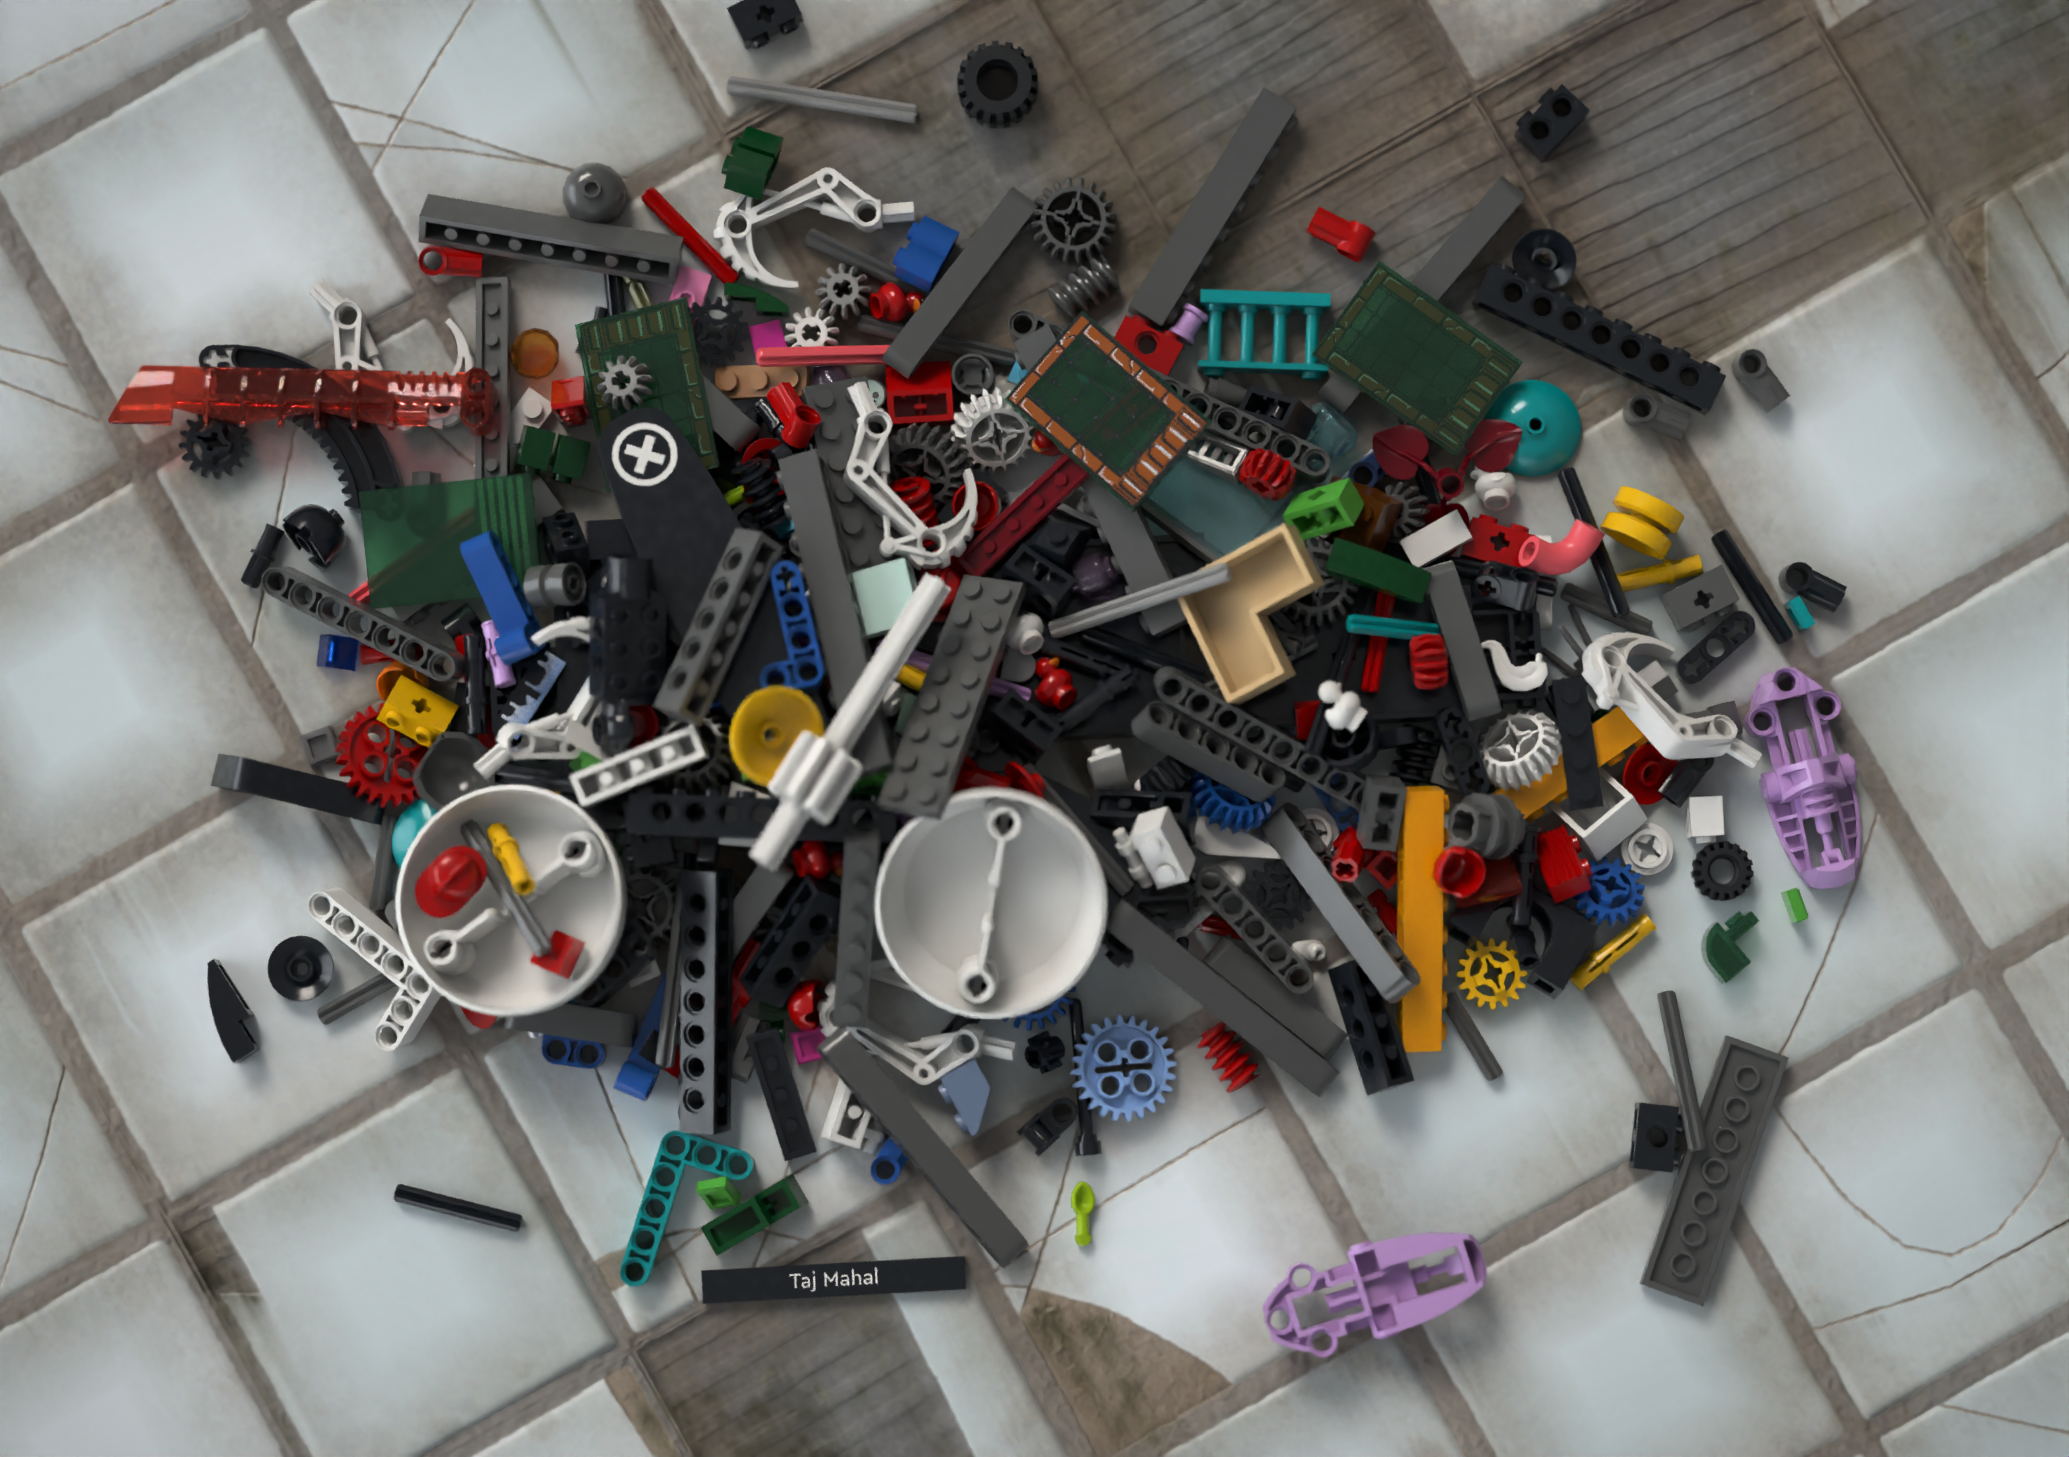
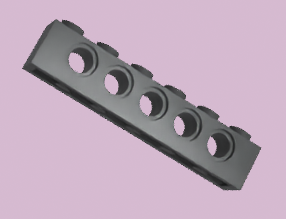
M740 528L735 529L655 701V708L676 721L698 726L702 725L771 575V571L783 549L780 544L762 532Z

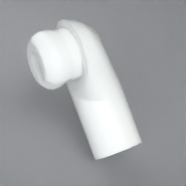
M1311 939L1293 943V946L1307 961H1320L1326 955V948L1318 940Z

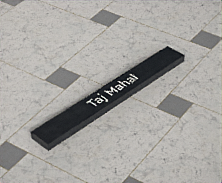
M964 1256L701 1271L703 1304L966 1289Z

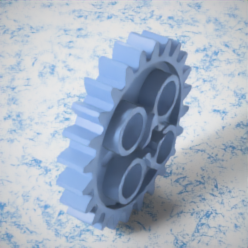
M1121 1015L1115 1016L1114 1025H1112L1108 1017L1102 1019L1103 1029L1097 1024H1092L1091 1030L1094 1035L1082 1033L1081 1037L1086 1044L1074 1045V1048L1081 1054L1080 1056L1070 1058L1071 1062L1078 1064V1069H1074L1069 1073L1073 1076H1079V1081L1074 1083L1072 1087H1082L1084 1090L1080 1094L1079 1100L1089 1097L1091 1101L1087 1109L1092 1110L1099 1106V1117H1104L1110 1111L1112 1121H1117L1120 1113H1122L1125 1122H1129L1132 1118V1112H1134L1138 1119L1144 1118L1143 1108L1150 1113H1154L1156 1110L1153 1101L1159 1104L1165 1103V1099L1160 1093H1169L1173 1090L1166 1084V1080L1176 1079L1174 1074L1168 1072V1068L1177 1065V1063L1167 1061L1166 1057L1174 1052V1050L1163 1049L1162 1047L1168 1038L1162 1037L1157 1039L1155 1037L1159 1029L1158 1027H1154L1149 1031L1146 1030V1019L1142 1020L1138 1026L1135 1025V1016L1133 1015L1128 1017L1126 1023L1123 1022ZM1134 1042H1139L1144 1046L1145 1055L1141 1060L1131 1055L1130 1047ZM1102 1044L1108 1045L1112 1049L1113 1057L1109 1062L1102 1061L1098 1056V1049ZM1122 1060L1124 1065L1151 1064V1069L1128 1071L1124 1074V1077L1120 1071L1099 1074L1094 1071L1096 1067L1117 1066L1122 1063ZM1138 1074L1145 1076L1148 1081V1087L1144 1092H1139L1134 1088L1133 1080ZM1105 1077L1113 1079L1116 1084V1090L1112 1095L1105 1094L1101 1089V1082Z

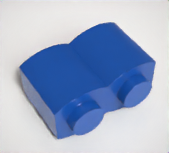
M924 215L920 224L917 222L912 224L906 237L910 241L906 249L900 247L892 263L897 266L894 276L930 293L957 243L959 232Z

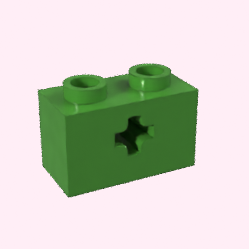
M1346 478L1294 495L1283 517L1287 524L1297 527L1304 541L1308 538L1311 539L1353 526L1365 504L1351 479Z

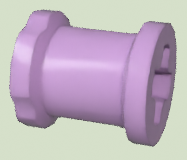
M1185 303L1182 307L1184 311L1175 326H1170L1168 331L1179 336L1180 341L1193 346L1195 342L1194 336L1202 323H1207L1209 317L1200 309Z

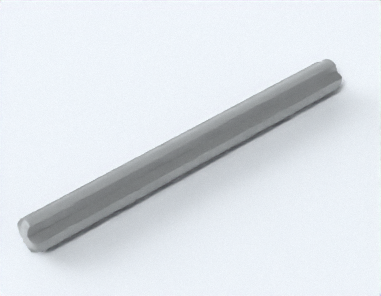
M730 76L727 82V93L729 95L914 123L917 118L918 108L915 104Z
M1220 563L1050 621V634L1053 638L1059 639L1230 581L1232 579L1231 569L1228 564Z

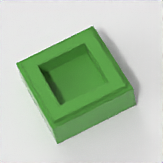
M1793 888L1781 892L1791 923L1808 919L1809 916L1799 889Z
M727 1176L697 1182L696 1192L711 1210L740 1204L741 1193Z

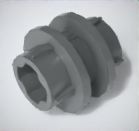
M1473 793L1465 797L1461 803L1455 804L1456 807L1451 812L1448 821L1449 839H1452L1455 844L1471 849L1483 859H1502L1508 856L1513 849H1518V845L1523 840L1525 834V814H1522L1510 798L1501 794Z

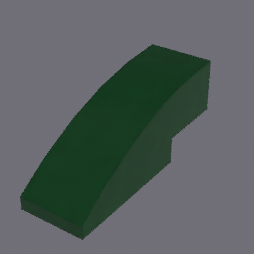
M1339 538L1334 540L1325 568L1328 575L1358 583L1359 587L1422 605L1431 577L1430 572L1417 566Z
M792 1174L700 1228L716 1256L806 1205L809 1201Z

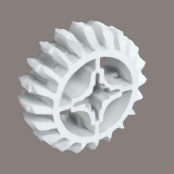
M997 387L993 394H989L987 390L983 389L982 396L979 398L971 394L970 399L972 402L970 404L961 402L962 412L954 413L953 418L956 423L950 424V430L953 434L951 440L953 442L960 441L958 450L967 452L964 461L970 464L969 467L974 465L975 469L979 468L981 471L986 467L988 472L993 474L996 467H1000L1005 472L1006 465L1009 463L1017 467V458L1019 457L1028 459L1026 449L1032 448V439L1038 431L1036 428L1037 424L1007 400V397L1012 392L1010 389L1004 394ZM996 413H1006V414H1005V415H998V414H996Z
M1520 709L1516 715L1508 712L1506 718L1502 720L1496 718L1497 723L1494 726H1486L1487 734L1479 736L1480 743L1477 747L1490 783L1495 788L1502 787L1505 791L1511 787L1518 791L1522 785L1530 788L1531 783L1535 780L1542 782L1541 776L1552 774L1551 766L1559 764L1558 756L1563 753L1560 740L1561 735L1554 721H1551L1543 712L1537 713L1533 709L1527 713Z

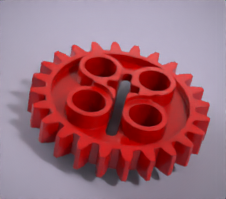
M381 703L377 713L371 706H368L365 710V716L358 711L353 717L354 722L351 720L347 721L344 726L346 731H342L338 737L342 743H338L335 751L342 755L338 756L335 762L338 765H345L339 774L340 777L350 776L351 778L346 787L350 788L355 785L359 787L356 797L367 793L369 794L368 804H371L375 798H379L381 808L385 807L388 800H391L394 808H398L401 799L407 805H410L414 800L413 795L421 799L412 781V776L429 748L392 729L394 731V739L391 744L390 758L393 760L388 767L389 782H385L384 773L389 757L385 751L390 744L389 729L391 728L377 720L384 706V703ZM368 733L377 734L381 742H373L368 737ZM400 738L409 739L413 744V748H407L402 745ZM365 763L376 766L378 773L369 772L365 768ZM397 769H405L409 773L410 778L401 777Z

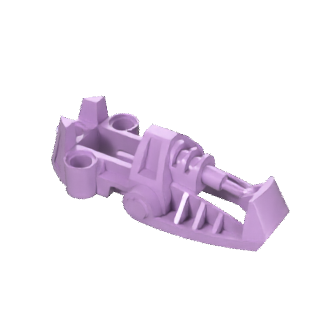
M1783 667L1775 672L1761 676L1751 699L1750 710L1744 718V728L1750 736L1762 738L1764 748L1769 753L1773 771L1761 774L1759 786L1761 794L1766 801L1775 832L1786 855L1802 880L1810 888H1836L1854 880L1858 873L1861 829L1857 793L1854 784L1857 777L1856 763L1849 753L1836 754L1828 721L1835 718L1841 710L1839 697L1833 692L1824 691L1818 683L1796 667ZM1779 675H1786L1790 678L1792 686L1789 691H1782L1778 688L1777 678ZM1801 696L1806 717L1810 718L1813 730L1810 733L1817 758H1813L1806 728L1787 732L1794 759V764H1791L1776 702ZM1820 698L1829 701L1831 705L1829 715H1822L1818 712L1816 704ZM1756 714H1762L1767 718L1768 727L1765 731L1755 728L1753 718ZM1832 812L1834 813L1846 861H1844L1840 849L1833 847L1830 833L1833 830L1830 816ZM1812 817L1815 820L1817 833L1822 835L1825 848L1823 852H1820L1822 867L1812 869L1802 821Z
M1422 1233L1373 1243L1369 1240L1350 1246L1351 1249L1347 1250L1349 1263L1316 1273L1312 1266L1304 1262L1294 1263L1287 1270L1286 1278L1267 1298L1262 1309L1265 1315L1264 1321L1270 1331L1272 1341L1299 1351L1312 1352L1318 1357H1327L1336 1350L1337 1338L1350 1332L1370 1326L1373 1337L1382 1340L1398 1335L1399 1331L1429 1321L1454 1308L1487 1282L1486 1263L1477 1240L1470 1234ZM1451 1247L1455 1248L1456 1253L1444 1257V1263L1428 1268L1426 1265L1409 1268L1407 1262L1409 1260ZM1299 1268L1307 1269L1311 1275L1310 1282L1304 1287L1296 1286L1293 1282V1274ZM1448 1272L1449 1276L1463 1274L1464 1283L1419 1296L1417 1294L1415 1285L1430 1281V1276ZM1349 1281L1353 1282L1352 1287L1324 1296L1330 1314L1360 1305L1361 1311L1303 1329L1300 1328L1292 1299L1326 1287H1333ZM1277 1310H1284L1289 1315L1288 1324L1283 1328H1275L1271 1324V1316ZM1319 1332H1324L1330 1337V1345L1325 1350H1316L1312 1343L1313 1337Z

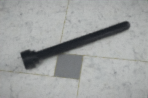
M1072 998L1073 1003L1069 1005L1073 1057L1080 1056L1081 1053L1074 1048V1045H1085V1041L1081 1037V1034L1084 1033L1082 1002L1078 998ZM1074 1063V1069H1078V1064ZM1075 1076L1076 1082L1079 1081V1076ZM1082 1087L1076 1088L1080 1136H1077L1078 1142L1075 1143L1076 1156L1102 1154L1101 1141H1097V1134H1093L1092 1111L1087 1109L1091 1100L1089 1097L1079 1100V1096L1084 1090Z

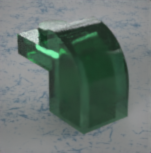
M1740 911L1736 912L1724 922L1727 926L1725 930L1718 922H1714L1703 935L1701 942L1703 960L1721 984L1730 981L1751 963L1735 941L1759 922L1752 911L1745 912L1744 914Z

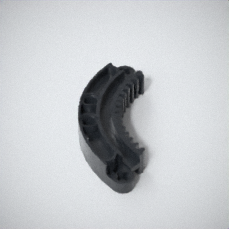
M235 344L210 345L201 351L198 360L200 367L207 374L217 376L216 395L223 405L230 407L233 401L238 407H243L246 402L251 409H255L258 405L259 408L267 412L270 408V411L275 415L279 416L281 414L286 420H292L296 426L302 427L308 435L312 434L311 437L318 444L321 443L320 448L326 453L329 452L327 458L332 463H336L333 469L338 474H342L338 481L346 485L342 489V493L350 498L344 502L348 509L357 513L375 510V513L386 522H395L402 518L405 513V488L392 449L375 420L341 384L314 366L278 351ZM231 350V360L236 369H229L230 363L219 362L217 363V368L213 369L206 361L211 359L212 353L215 352L219 358H230L226 351ZM314 378H321L323 380L322 389L316 393L309 392V382ZM349 407H356L358 409V417L352 422H345L343 420L344 411ZM379 489L391 492L392 502L398 504V508L393 509V515L389 516L385 510H381V506L387 504V495L384 492L380 494Z

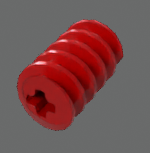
M906 477L889 484L893 491H899L896 495L927 528L939 525V519L935 515L937 510L932 503L934 497L932 492H930L931 484L929 480L922 477ZM932 540L922 541L923 548L935 544Z
M1221 1021L1200 1035L1202 1040L1197 1047L1198 1049L1210 1048L1204 1058L1206 1060L1217 1059L1212 1070H1224L1219 1081L1231 1080L1232 1083L1226 1090L1227 1093H1231L1261 1074L1254 1075L1255 1070L1259 1066L1258 1062L1246 1063L1252 1053L1250 1051L1239 1052L1244 1045V1041L1233 1042L1232 1039L1237 1032L1233 1029L1225 1031L1227 1024Z

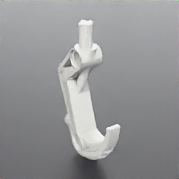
M826 167L782 192L766 189L764 195L771 196V198L753 207L754 198L740 194L736 201L729 202L719 209L720 215L717 220V229L713 231V235L716 241L723 244L719 251L723 258L731 260L733 262L732 268L738 273L743 272L745 278L753 282L757 281L770 288L799 290L798 281H788L775 277L759 263L754 253L753 230L805 207L820 210L822 215L851 222L863 232H872L883 228V223L915 221L913 201L881 204V200L866 194L833 168ZM824 199H828L831 203H827V202H824V201H823L822 204H819V203H817V202H819V201H821V200H824ZM865 208H871L876 212L875 219L870 222L861 221L858 215ZM735 220H743L747 223V228L744 232L735 234L729 230L731 223Z
M323 279L312 286L313 288L309 291V294L330 312L329 319L332 321L336 371L349 383L388 395L399 416L397 427L402 432L410 433L414 430L415 426L429 425L435 430L445 431V428L456 425L460 420H466L468 414L465 409L468 403H475V391L473 389L475 386L476 360L472 356L471 346L466 337L450 318L445 323L452 330L457 342V362L448 379L435 391L431 392L383 370L377 357L379 351L366 326V316L355 302L349 297L343 299ZM350 310L356 311L357 319L353 324H342L344 313ZM364 352L368 360L372 359L374 366L364 362ZM443 398L450 399L451 408L449 411L437 413L435 409L436 403ZM398 399L417 405V407L408 415H405Z
M865 381L855 383L847 389L860 417L856 420L858 428L854 446L843 475V481L852 492L883 518L884 540L879 546L881 555L891 557L896 554L905 557L918 570H921V568L933 569L937 567L943 569L950 565V557L952 555L960 557L966 550L965 541H970L974 534L972 527L977 523L978 512L976 508L978 495L971 468L964 470L962 474L966 487V497L962 510L952 520L933 528H927L888 486L887 474L890 473L888 435L892 429L891 417L883 408H877ZM878 422L882 425L884 432L880 434L871 432L868 428V423ZM875 462H877V473L873 470ZM890 525L903 537L898 539L891 538ZM922 541H934L937 544L938 551L933 553L926 551L923 548Z
M581 616L567 621H559L537 632L530 639L538 646L559 636H575L589 643V617L586 619ZM589 676L567 713L559 716L555 713L528 724L508 723L499 730L498 736L495 739L498 744L474 764L478 772L487 780L510 759L516 761L520 759L577 758L583 750L564 741L569 719L592 730L593 718L602 712V702L589 695ZM517 734H522L521 743L516 747H511L512 738Z
M1631 632L1606 634L1598 637L1587 646L1582 655L1584 669L1582 676L1595 691L1598 697L1596 699L1598 706L1609 710L1613 704L1618 705L1665 758H1710L1723 756L1725 753H1728L1752 769L1756 766L1762 753L1736 738L1738 730L1733 720L1720 714L1695 719L1676 713L1626 663L1627 658L1634 655L1652 656L1666 662L1674 653V647L1658 639Z
M878 957L871 959L870 976L877 970L894 967L889 958ZM831 980L824 989L827 998L820 999L817 1005L819 1020L823 1027L820 1031L826 1037H829L839 1028L833 1026L835 980ZM868 1017L866 1028L845 1027L858 1041L869 1048L866 1051L870 1056H881L921 1085L932 1083L957 1066L974 1058L980 1059L982 1054L1013 1061L1017 1049V1041L986 1035V1030L975 1024H967L956 1032L921 1037V1041L909 1042ZM963 1034L970 1035L974 1039V1048H967L963 1045ZM936 1048V1049H935L934 1051H932L931 1053H928V1052L924 1051V1050H927V1049Z

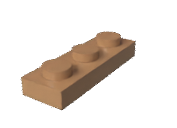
M759 365L715 367V386L730 400L762 399L767 396L771 388L776 387L780 382H790L799 397L803 396L801 391L803 387L811 386V366L760 367Z

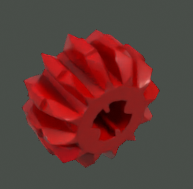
M1257 448L1255 451H1250L1248 456L1244 458L1239 471V479L1245 483L1244 487L1254 492V495L1258 494L1265 500L1270 498L1273 501H1278L1280 498H1285L1287 493L1291 491L1294 485L1296 470L1290 466L1291 462L1281 457V454L1277 455L1270 449L1265 451L1262 448Z
M1431 633L1413 637L1409 643V652L1414 685L1418 689L1426 690L1445 686L1448 681V662L1443 638L1440 634Z

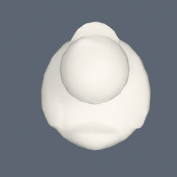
M1475 466L1474 471L1470 473V477L1477 480L1474 490L1476 495L1484 501V506L1493 511L1507 508L1510 504V498L1516 492L1517 484L1513 475L1504 472H1484Z
M1032 612L1016 617L1007 645L1013 649H1019L1025 655L1038 651L1044 643V638L1042 637L1044 625L1041 618Z
M1326 681L1320 685L1318 689L1320 699L1325 703H1335L1333 708L1328 709L1325 713V718L1329 725L1334 729L1346 728L1353 733L1368 712L1360 706L1359 696L1352 691L1342 693L1340 682Z

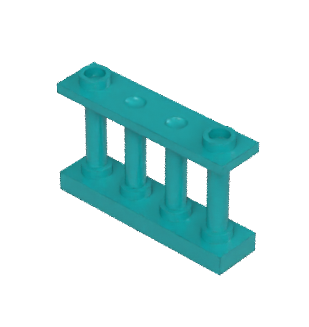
M1201 289L1199 307L1206 308V312L1209 313L1208 360H1198L1197 371L1204 372L1206 377H1223L1224 372L1301 375L1302 380H1321V376L1327 375L1329 365L1318 364V357L1314 353L1319 345V316H1322L1323 312L1329 311L1331 293ZM1226 308L1238 309V313L1242 314L1240 361H1221L1222 313H1225ZM1258 309L1271 310V314L1274 315L1273 362H1253L1254 316L1258 313ZM1290 311H1303V315L1306 316L1305 364L1286 363L1287 315H1290Z

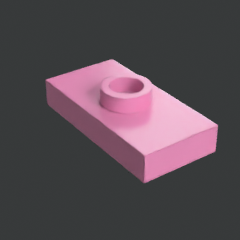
M681 265L668 304L685 300L687 310L692 314L694 312L693 302L699 304L700 307L703 306L704 297L707 296L713 276ZM697 318L693 323L692 336L698 321Z

